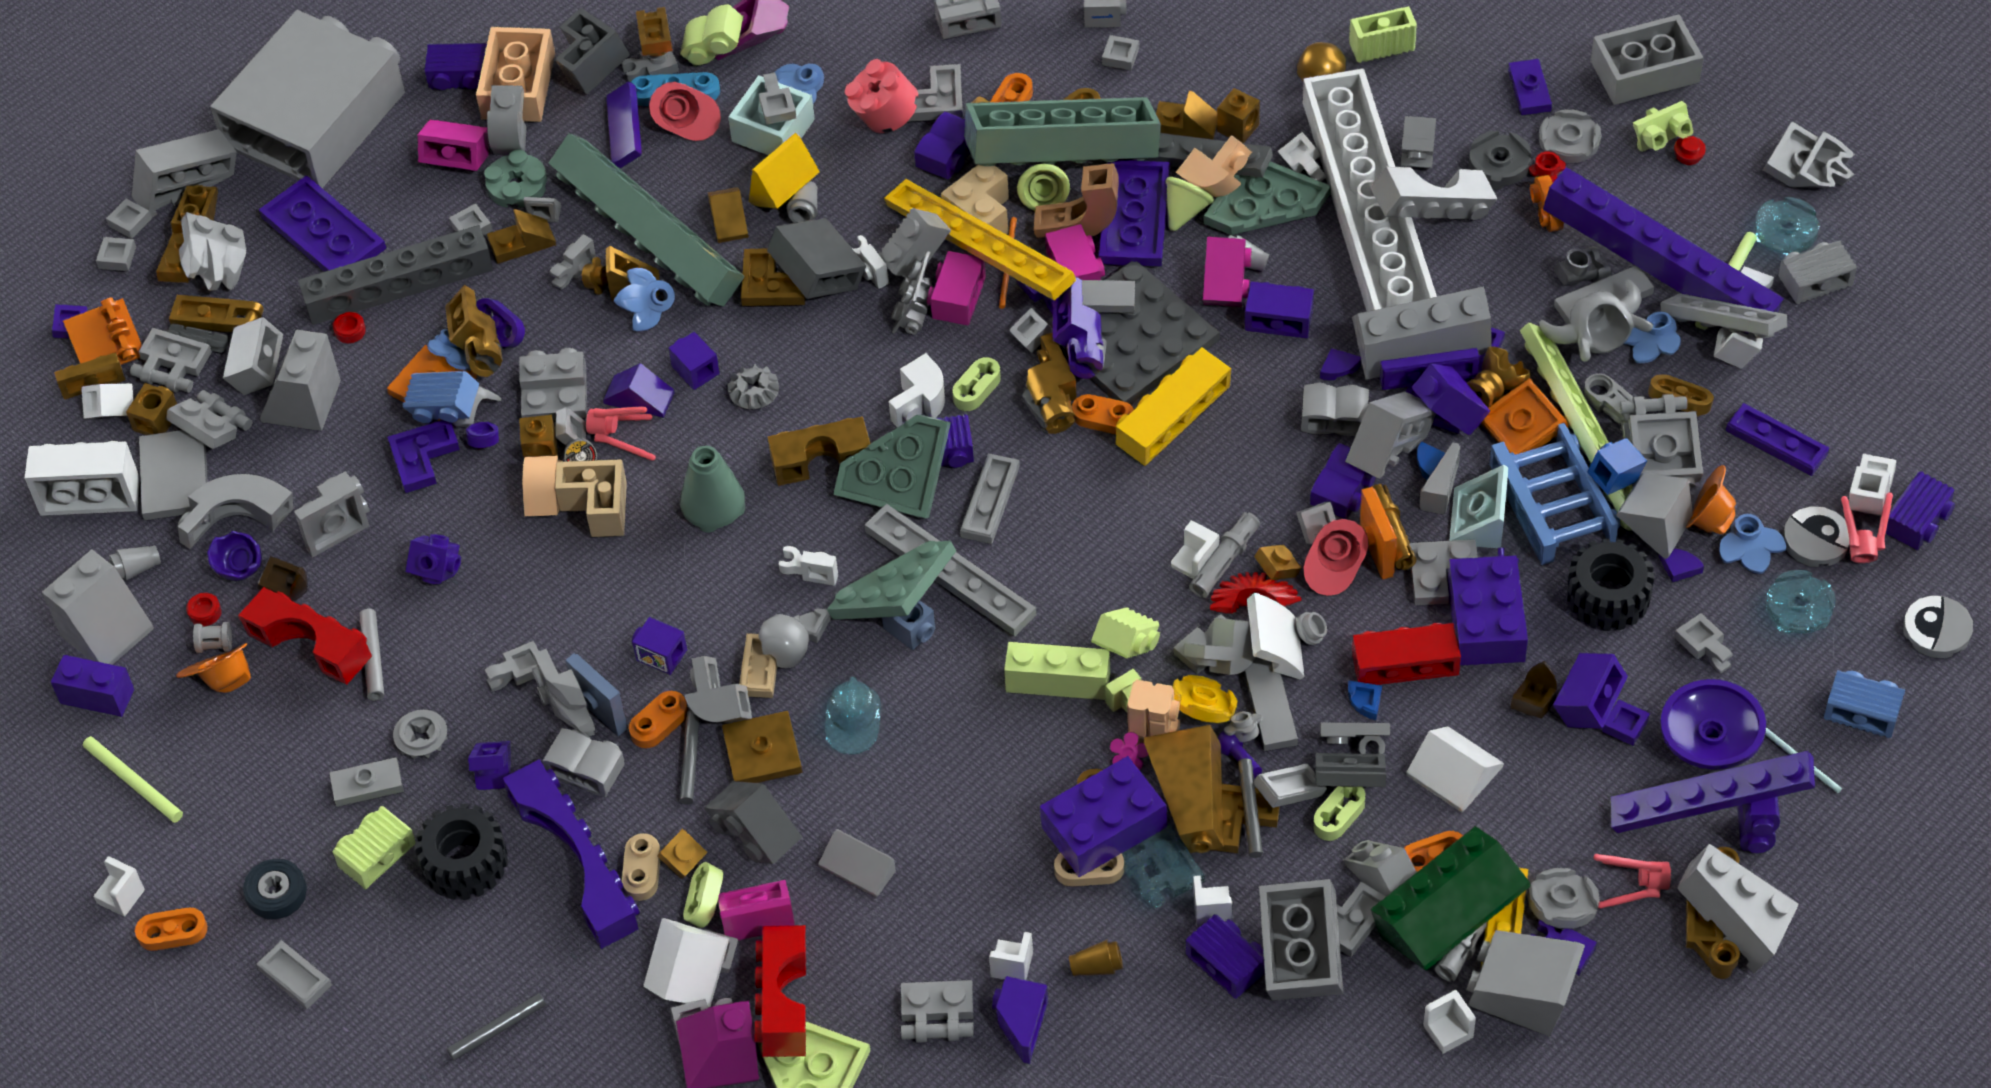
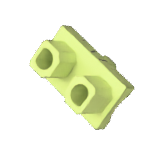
M1683 101L1660 111L1653 107L1646 111V117L1633 122L1638 140L1637 147L1641 152L1651 148L1655 151L1665 147L1666 143L1673 138L1681 137L1684 139L1693 134L1687 105Z

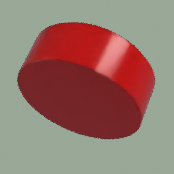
M342 313L333 322L335 337L342 343H355L365 335V323L362 316L358 313Z
M200 593L193 596L186 606L190 621L194 625L201 624L203 627L214 624L222 613L217 597L210 593Z

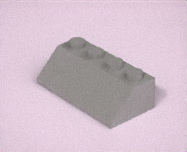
M1484 286L1358 313L1352 317L1366 380L1380 377L1381 361L1471 348H1477L1478 354L1483 355L1486 353L1487 348L1492 346L1491 316Z

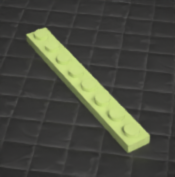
M1528 322L1520 330L1526 341L1524 346L1535 358L1539 374L1548 382L1551 388L1550 395L1565 415L1563 417L1568 422L1569 427L1573 429L1578 439L1580 450L1587 455L1590 463H1592L1597 451L1609 442L1555 342L1543 334L1540 326ZM1631 484L1609 495L1603 491L1604 496L1613 504L1617 513L1633 486ZM1620 519V525L1628 531L1632 530Z

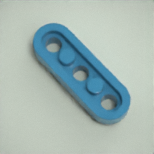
M708 72L643 75L631 81L636 86L639 106H649L651 96L655 90L664 83L669 82L685 84L707 94L714 100L720 95L718 78Z

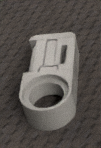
M1593 374L1586 379L1584 387L1586 401L1598 412L1603 410L1621 425L1620 430L1622 431V424L1629 423V417L1633 413L1621 414L1620 401L1632 400L1633 396L1605 374ZM1595 385H1601L1608 392L1603 395H1597L1590 388Z

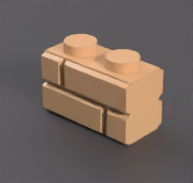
M1143 680L1133 682L1127 704L1128 732H1135L1139 736L1136 746L1139 743H1144L1145 737L1179 731L1180 719L1177 718L1180 701L1174 700V689L1172 686L1159 683L1153 686L1152 682Z

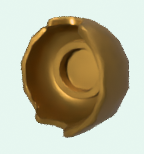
M1318 42L1307 46L1297 64V74L1302 81L1304 78L1340 73L1346 70V59L1341 50L1334 44L1327 42Z
M1495 346L1487 348L1482 371L1490 370L1496 373L1504 384V390H1513L1530 378V371L1523 367L1522 361L1515 365L1509 362L1507 350Z

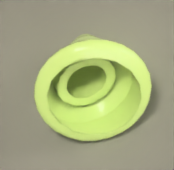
M1037 164L1028 168L1021 175L1017 185V193L1020 200L1026 207L1034 211L1036 206L1064 203L1070 191V182L1067 175L1059 167L1052 164Z
M1175 177L1166 178L1167 223L1171 231H1176L1205 207L1211 205L1214 202V198L1205 190Z

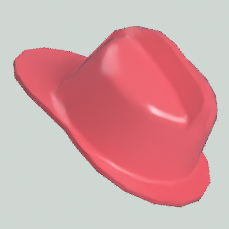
M678 82L664 83L655 90L650 99V115L655 123L663 129L685 139L693 141L705 140L712 136L719 127L721 115L714 99L685 84Z
M1347 519L1333 520L1324 525L1317 534L1305 559L1303 570L1307 584L1318 594L1326 596L1337 595L1346 590L1354 580L1368 550V536L1359 524Z

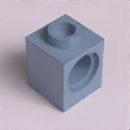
M920 600L908 616L882 617L883 629L911 650H914L921 642L928 641L935 631L934 611Z

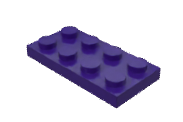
M1131 160L1107 162V164L1114 163L1119 177V188L1115 217L1109 226L1101 231L1099 258H1101L1103 264L1127 265L1134 261L1142 266L1162 267L1167 209V185L1165 181L1169 177V162Z
M307 175L259 209L263 220L324 272L375 257L386 249L385 241Z

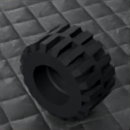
M1608 538L1602 539V543L1599 544L1596 541L1588 543V549L1581 547L1577 552V556H1573L1569 567L1566 599L1567 602H1570V610L1572 613L1578 612L1577 618L1581 622L1589 621V626L1595 629L1597 625L1603 626L1605 631H1611V627H1616L1617 630L1625 629L1627 623L1633 626L1638 622V617L1643 618L1650 605L1654 583L1651 561H1647V555L1643 551L1637 552V546L1632 543L1629 546L1624 545V540L1617 539L1616 542H1610ZM1613 580L1624 587L1620 589H1606L1595 582Z
M460 804V808H454L453 805L446 806L447 811L441 813L437 810L432 814V820L426 819L422 823L424 830H418L416 835L418 842L415 843V851L423 877H425L426 883L430 888L434 887L437 894L442 896L446 892L449 899L455 900L457 895H460L463 900L470 899L471 894L475 893L479 897L485 894V888L493 889L497 885L495 879H502L505 874L503 867H507L508 864L506 855L508 853L498 821H494V817L490 812L483 813L482 807L475 805L473 809H469L468 804ZM458 846H477V849L467 857L461 859L446 857L452 849Z

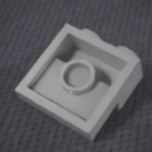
M564 348L560 350L559 354L546 355L542 351L534 350L529 352L527 356L519 357L522 418L552 415L554 421L556 420V412L565 407H568L580 418H587V372L583 352H577L573 348Z
M1696 411L1630 415L1631 443L1647 460L1640 475L1650 473L1689 479L1690 488L1695 486V482H1700L1703 475Z
M345 471L336 477L327 479L323 484L317 486L319 498L305 503L301 508L294 511L305 547L312 558L369 527L366 513L370 512L366 501L360 495L364 493V490L355 475L349 477Z

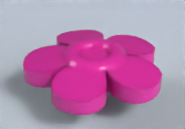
M1128 732L1124 736V741L1116 738L1111 742V751L1118 753L1112 760L1113 764L1129 756L1139 770L1143 767L1141 758L1147 757L1148 752L1144 743H1139L1136 746L1139 740L1137 733Z

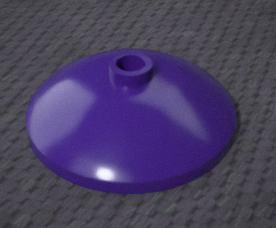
M1705 679L1682 686L1668 698L1662 710L1660 726L1666 745L1678 758L1699 768L1718 770L1738 766L1757 753L1765 738L1766 717L1758 700L1743 687L1724 680ZM1707 736H1715L1717 738H1708Z

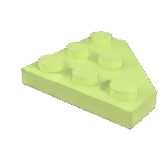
M806 1022V1056L763 1057L775 1088H853L870 1053V1045ZM757 1042L762 1054V1042Z

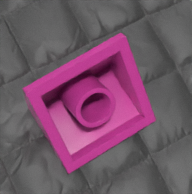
M785 880L719 893L718 904L724 934L742 940L762 936L763 926L795 925Z

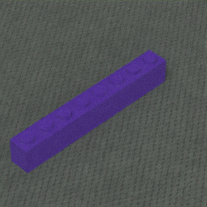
M1566 167L1549 187L1543 210L1681 294L1772 312L1779 311L1784 299L1783 297Z

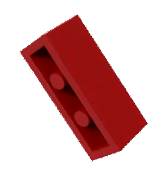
M1433 623L1428 626L1415 628L1400 627L1395 630L1382 632L1366 631L1353 635L1352 658L1357 682L1383 685L1457 676L1460 672L1461 654L1454 623Z

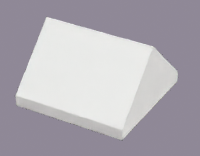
M1447 726L1428 732L1407 770L1406 776L1460 812H1463L1503 768L1504 763Z
M662 918L643 987L665 1000L691 1003L706 999L707 1006L711 1007L729 938Z

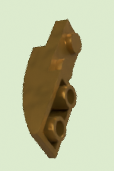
M187 185L171 221L172 236L156 270L158 281L189 283L190 278H187L179 256V249L184 243L181 220L185 213L188 212L197 216H205L214 221L218 195L217 187Z

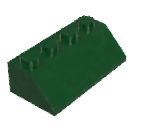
M1474 826L1370 910L1380 938L1426 971L1459 945L1461 941L1469 937L1531 887L1530 881L1501 844Z

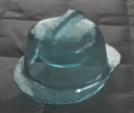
M851 676L849 681L838 685L833 690L826 710V739L833 749L848 755L859 754L869 749L877 740L880 728V697L869 686L858 682L856 677Z

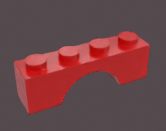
M263 587L238 615L250 637L272 648L281 642L294 638H306L315 641L313 654L322 673L346 685L372 657L366 643L367 638L362 632L355 628L350 630L342 626L331 616L324 617L319 615L307 604L299 605L279 591L275 593Z
M806 925L763 926V940H756V962H762V967L755 968L756 988H762V993H755V1015H762V1020L755 1021V1042H762L763 1057L806 1056V1007L804 1004L789 999L781 992L791 981L806 976Z

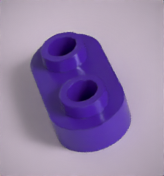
M482 298L476 302L477 309L489 315L495 321L496 334L501 347L514 348L522 342L525 335V327L515 314L496 299Z

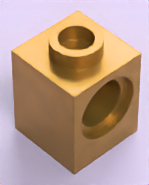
M1233 88L1217 107V132L1227 137L1232 135L1241 143H1245L1259 126L1260 100Z
M145 383L126 411L133 431L144 435L166 433L172 424L166 420L167 410L177 405L173 392L163 386L156 387Z
M552 415L519 418L520 442L524 458L558 456L557 438L555 437Z

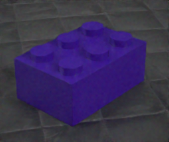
M1517 555L1449 559L1447 584L1452 623H1454L1461 654L1460 666L1525 662L1528 636Z
M1129 756L1040 805L1042 829L1078 877L1087 874L1167 828L1166 804Z

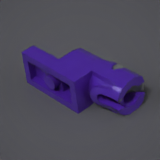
M1075 277L1076 281L1056 300H1053V341L1067 347L1070 371L1079 378L1090 379L1103 369L1107 341L1102 337L1101 316L1097 311L1082 304V280Z

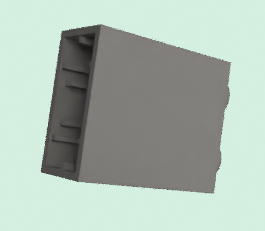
M296 10L212 103L210 108L216 127L220 129L237 151L236 153L298 181L307 175L323 188L404 95L405 90L398 66L400 56L396 49L382 38L373 37L368 41L350 33L339 20L331 16H324L320 20Z

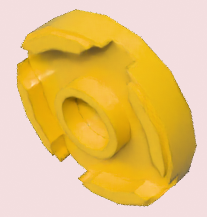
M1187 675L1183 676L1182 681H1179L1177 678L1173 682L1174 700L1180 701L1179 710L1184 714L1212 723L1227 722L1234 715L1238 701L1231 690L1228 689L1227 693L1221 690V684L1217 681L1203 676Z

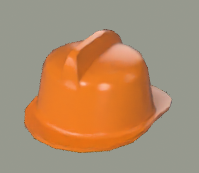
M1724 465L1717 467L1704 483L1697 497L1692 512L1693 516L1685 528L1694 525L1706 532H1715L1722 535L1726 533L1734 521L1736 500L1722 484L1726 472Z
M247 643L230 652L210 657L186 667L178 672L176 677L183 678L198 674L211 689L217 692L227 693L234 691L251 679L249 666L242 651V648Z

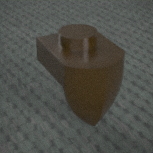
M270 556L258 582L257 589L262 590L265 587L275 593L279 591L287 595L291 601H296L307 592V573L302 566L298 567Z
M1545 661L1534 665L1529 670L1525 680L1511 698V709L1543 719L1556 700L1557 681L1553 671Z

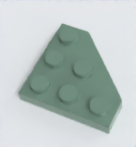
M1270 161L1263 178L1235 174L1233 177L1242 184L1230 194L1215 199L1204 215V224L1227 234L1235 235L1315 216L1330 196L1331 186Z
M920 414L915 415L900 427L885 434L859 453L841 462L833 495L879 507H884L888 504L896 511L929 518L951 422Z
M951 541L925 542L841 589L827 608V611L833 620L908 616L955 554L956 549Z

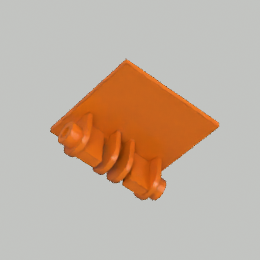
M113 298L104 299L101 301L102 306L63 320L80 364L115 352L120 365L140 358L139 350L142 344L123 298L116 301Z

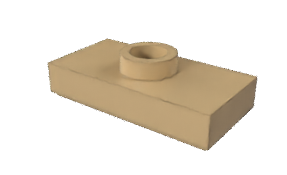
M747 633L739 685L747 686L749 697L773 698L777 674L776 659L772 655L763 654L762 642L758 637L759 634Z

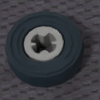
M273 858L260 862L250 870L243 886V893L248 907L256 915L264 919H281L290 916L300 908L307 892L303 872L295 863L286 859ZM278 884H280L281 890L275 893L273 890L270 893L269 888L272 885H275L277 888Z

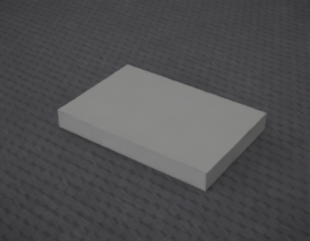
M184 430L139 436L141 506L144 520L184 515L190 511L188 496L208 482L206 444Z

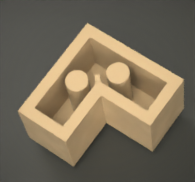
M978 164L941 193L943 200L1006 235L1008 234L1007 209L1002 205L1009 199L1008 176L995 165L982 166Z
M622 460L557 462L555 490L560 511L587 510L586 515L591 537L624 536L627 481Z

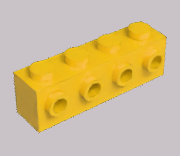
M1203 347L1194 355H1188L1182 361L1178 370L1172 375H1166L1160 382L1159 387L1151 395L1146 394L1139 401L1136 409L1129 415L1125 414L1119 419L1115 427L1116 445L1146 466L1230 387L1231 368Z

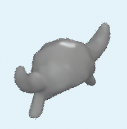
M1627 279L1625 282L1627 295L1621 300L1609 292L1599 290L1576 301L1570 311V324L1554 326L1544 320L1539 322L1543 334L1553 342L1559 344L1577 343L1582 361H1588L1591 353L1606 354L1612 352L1627 341L1633 328L1650 332L1653 324L1634 315L1641 304V294L1637 285L1630 279Z

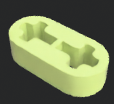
M989 357L976 360L955 383L953 387V402L958 409L963 411L975 410L997 387L1001 375L1000 366L996 360ZM973 390V396L968 395Z
M1337 786L1314 814V832L1319 838L1325 841H1333L1344 834L1365 808L1366 793L1364 788ZM1352 795L1356 797V802L1350 800L1343 807L1344 797L1350 798ZM1336 815L1335 826L1333 824H1329L1327 827L1323 826V820L1329 822Z
M703 862L696 869L688 891L683 914L684 920L699 928L705 927L711 921L716 910L723 880V871L708 862Z

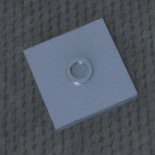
M573 653L565 661L567 669L572 670L587 703L586 708L619 737L627 730L619 691L578 654Z

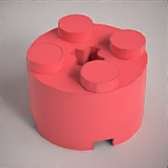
M874 59L846 86L845 95L847 96L850 108L872 131L884 133L882 130L891 128L894 131L909 121L917 107L914 102L916 96L918 97V91L894 64Z

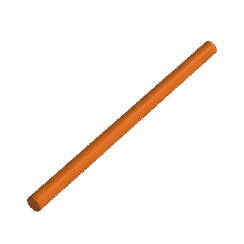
M1011 217L1008 236L1012 238L1015 237L1016 217ZM1003 273L999 302V308L1001 309L1005 308L1009 275Z

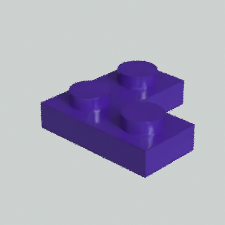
M444 420L388 436L405 493L437 484L429 459L460 450L451 422Z

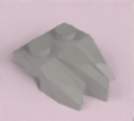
M1792 121L1768 159L1763 171L1790 187H1835V184L1843 185L1855 175L1843 164V162H1847L1855 154L1840 140L1825 131L1817 137Z
M186 212L181 220L184 243L179 249V256L187 278H195L196 275H200L208 290H217L221 282L228 289L232 290L238 284L246 256L243 230L233 225L210 220L205 216H197Z
M547 649L534 653L537 667L533 668L532 672L538 685L536 688L544 706L550 704L557 718L581 733H586L589 736L595 735V727L586 708L587 703L572 670L570 669L558 674Z

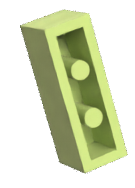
M1008 642L1004 670L1006 692L1105 700V685L1109 683L1111 672L1110 651L1097 648Z

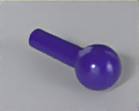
M1224 731L1220 732L1217 738L1221 744V754L1233 756L1237 762L1244 758L1251 759L1254 778L1261 774L1262 768L1243 748V742H1240L1235 735L1228 736Z

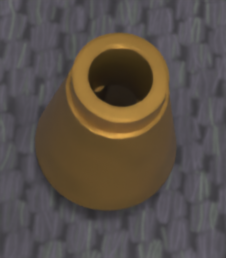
M1105 940L1076 954L1069 955L1073 976L1115 974L1116 970L1123 969L1122 957L1117 941L1109 943L1108 940Z

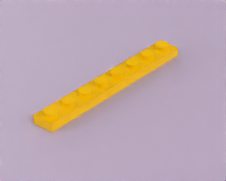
M905 179L884 198L889 208L907 217L912 208L937 214L951 229L945 238L946 240L1052 300H1056L1076 281L1073 271L908 179Z

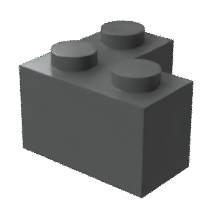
M582 8L578 9L559 27L570 46L555 60L569 83L586 95L630 55L615 30Z
M733 781L704 808L711 817L709 822L712 827L720 834L739 836L745 844V853L756 863L774 864L802 838V835L762 783Z

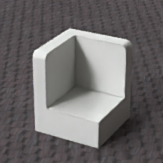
M1722 327L1718 331L1714 357L1743 369L1761 350L1763 338L1755 337L1754 333L1751 332L1748 335L1741 332H1729L1726 327Z
M132 384L83 386L84 419L127 416L126 411L133 402Z
M1191 520L1184 529V545L1172 559L1171 567L1194 579L1219 547V534Z
M108 856L104 864L109 876L93 897L97 904L125 917L145 889L136 869Z
M1193 876L1196 925L1202 926L1214 914H1217L1224 921L1227 919L1232 920V900L1229 896L1228 886L1202 888L1201 877Z
M1024 932L1021 944L998 940L995 951H991L989 956L991 977L1005 979V976L1022 980L1027 979L1033 955L1032 933Z
M1454 990L1426 1005L1423 1026L1444 1054L1473 1038L1476 1018L1457 990Z

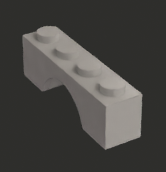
M1386 166L1370 186L1386 217L1478 220L1486 216L1489 209L1498 200L1483 170L1459 169L1446 186L1441 188L1423 180L1411 167Z

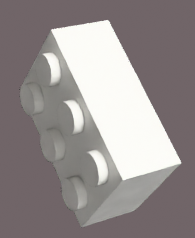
M79 442L64 445L44 444L42 446H29L25 480L40 516L137 511L141 479L127 442Z

